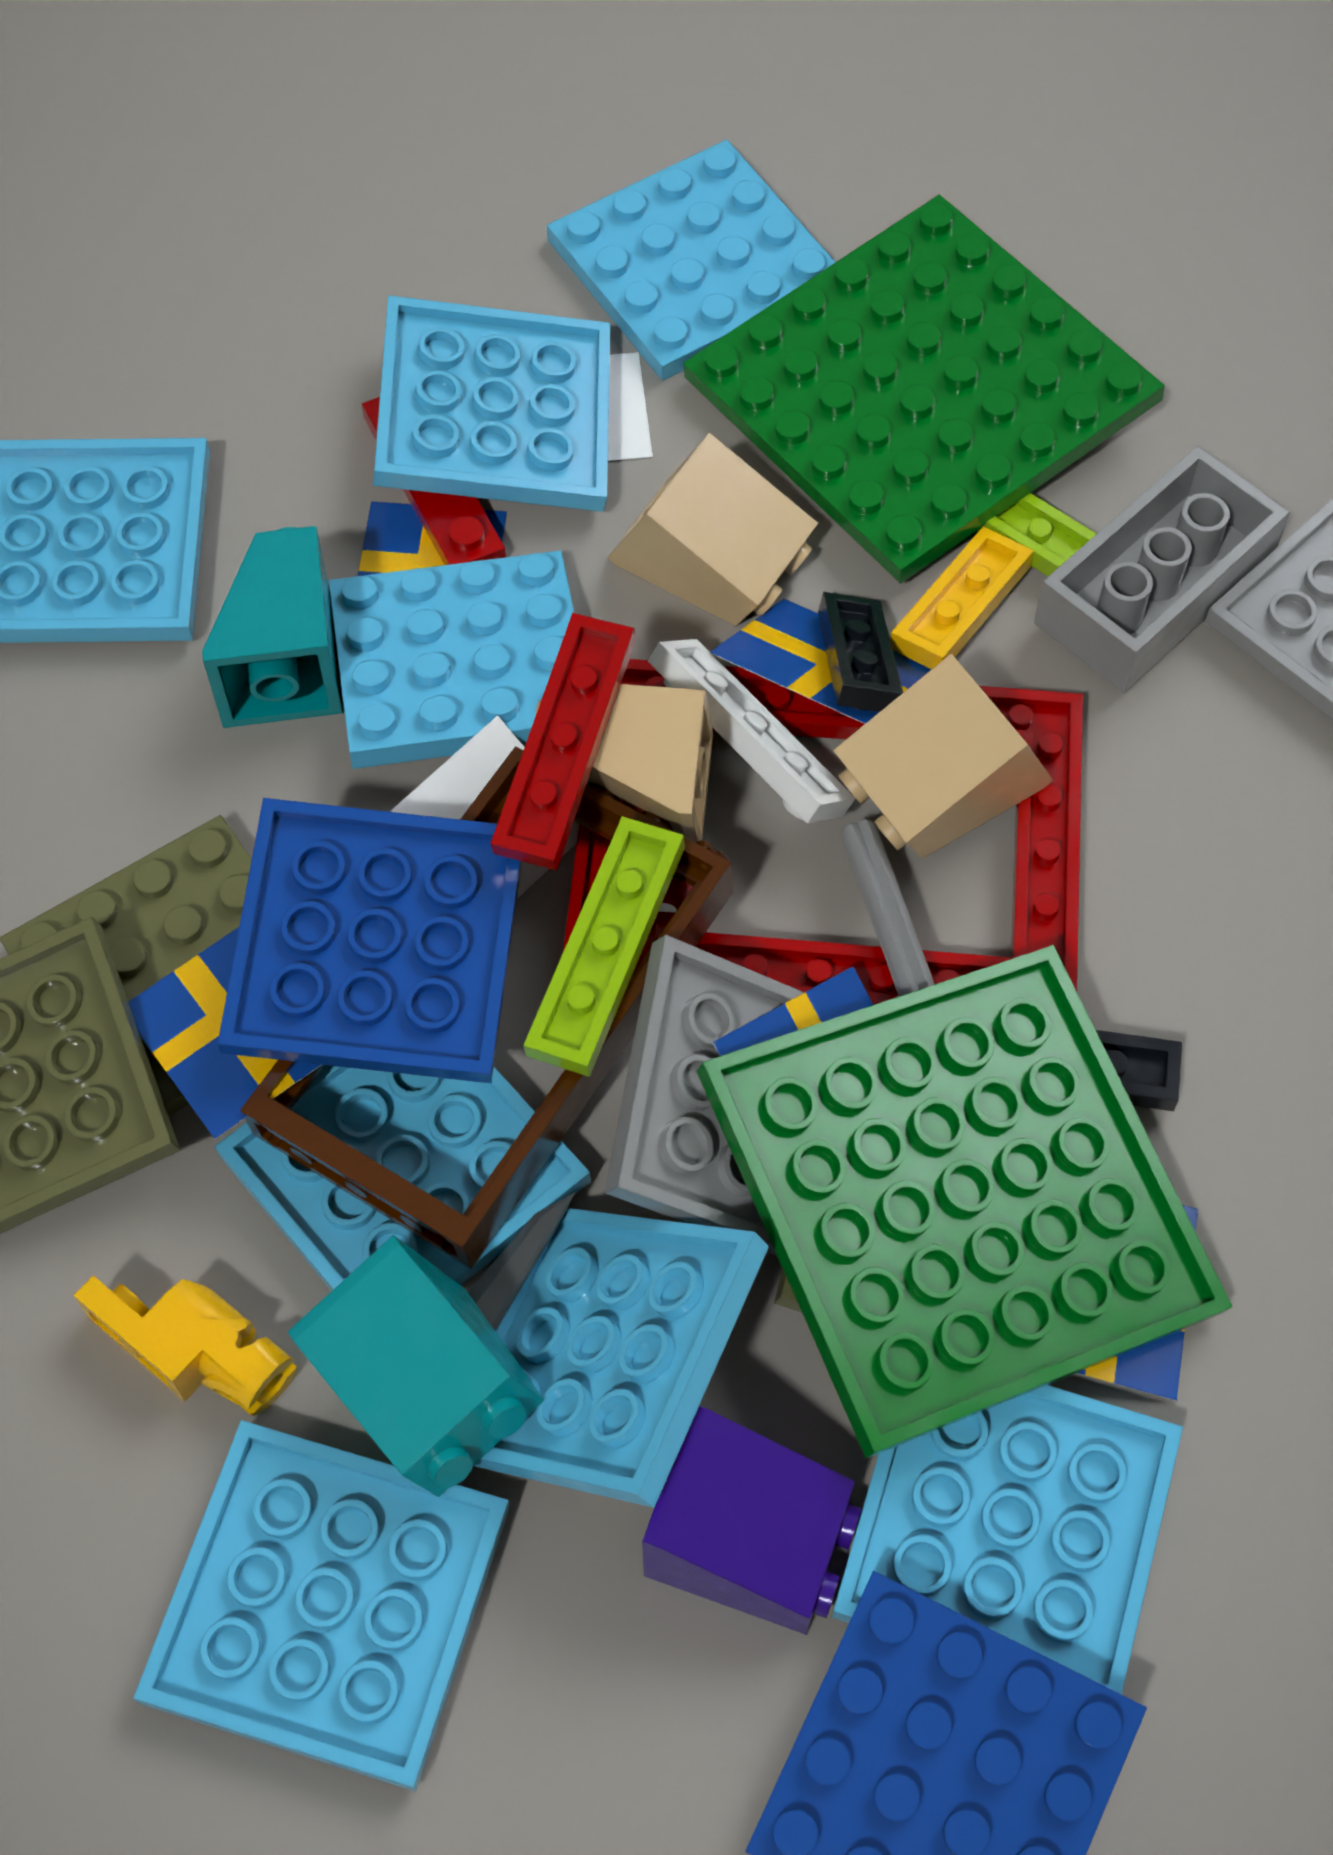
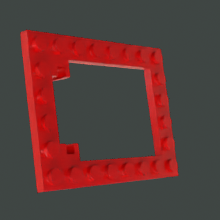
M629 659L621 684L666 687L664 677L648 660ZM724 666L793 736L846 740L864 725L862 722L744 668ZM979 686L1029 745L1053 779V782L1016 804L1011 957L922 951L935 984L1054 945L1077 991L1083 694ZM580 824L563 952L611 841ZM673 876L662 903L673 905L677 911L693 887ZM658 911L635 969L675 913ZM709 932L704 934L696 946L701 950L802 992H806L841 972L854 967L873 1005L899 997L883 951L879 946Z

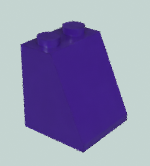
M699 1406L656 1502L642 1541L644 1576L807 1635L813 1614L827 1619L840 1576L827 1572L835 1546L849 1550L862 1508L849 1504L855 1481L707 1408Z

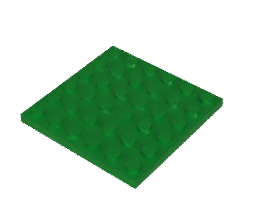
M940 194L683 362L684 377L900 584L980 529L988 520L1000 515L1161 402L1165 387L1162 382Z
M1054 945L704 1061L696 1071L866 1459L1206 1321L1233 1307Z

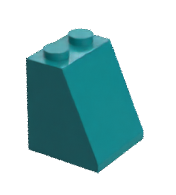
M316 526L301 528L283 527L275 531L255 533L202 650L203 663L223 728L343 714L330 588Z
M394 1235L288 1331L293 1342L399 1473L437 1497H440L448 1488L463 1481L469 1475L473 1466L503 1438L515 1433L524 1424L526 1417L544 1401L467 1290Z

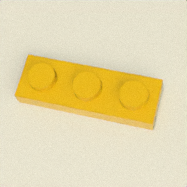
M983 526L893 629L890 637L893 651L931 670L951 653L955 657L1030 569L1034 550Z

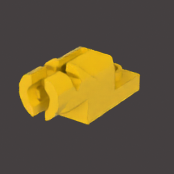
M94 1275L73 1295L88 1319L184 1402L203 1384L217 1394L239 1405L251 1416H255L274 1403L287 1389L296 1375L297 1366L292 1362L294 1359L271 1339L267 1337L257 1339L256 1329L253 1327L252 1322L240 1314L216 1292L204 1285L182 1279L169 1289L150 1310L123 1284L119 1283L111 1291Z

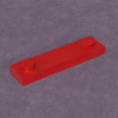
M380 397L361 403L364 419L375 439L377 438ZM403 489L444 565L506 557L505 547L477 497Z
M572 613L490 843L494 854L557 871L636 642L635 629L633 627Z

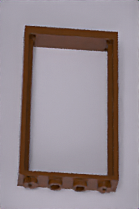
M514 747L460 820L498 823L523 753L522 749ZM593 783L586 784L574 822L609 841L612 840L622 816L674 832L671 825L661 817L648 811H644L641 814L620 803L619 799L610 791ZM684 837L685 849L673 876L694 887L656 940L664 935H668L696 947L734 893L732 862L728 861L726 855L722 851L715 849L711 843L703 840H698L695 843ZM651 948L631 976L590 1077L566 1069L563 1071L463 1214L292 1111V1108L324 1065H321L272 1099L270 1095L296 1063L294 1061L278 1060L240 1111L247 1116L245 1120L254 1136L472 1269L635 1035Z

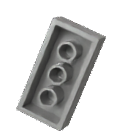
M1197 445L1043 581L1034 624L1125 693L1206 618L1209 608L1278 547L1290 512Z

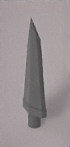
M576 1192L535 1213L468 1291L495 1331L553 1236Z

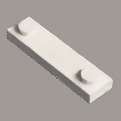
M697 639L658 643L648 662L664 677L666 687L705 690L712 727L781 796L782 803L789 813L805 821L807 824L840 818L845 815L856 798Z

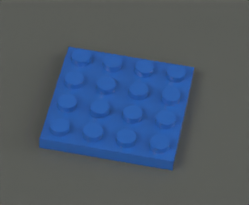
M263 798L219 1033L218 1047L222 1054L492 1084L522 861L493 853L490 843L497 824Z
M873 1570L745 1852L750 1855H1086L1147 1707Z

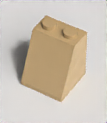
M709 432L667 479L607 559L616 566L737 626L752 611L759 616L763 615L774 603L782 591V588L775 582L783 571L789 575L794 573L808 556L812 547L805 541L818 522Z
M952 653L833 750L846 766V769L838 775L844 785L861 805L871 798L883 813L874 822L897 850L908 844L921 859L1034 795L1053 782V779L1029 745Z
M621 684L587 781V785L593 783L610 791L619 799L620 803L641 814L644 811H648L661 817L671 825L674 832L684 835L685 838L695 843L698 840H702L714 734L705 690ZM541 700L538 701L537 708H536V714H537V711H538V708H539V705H540Z

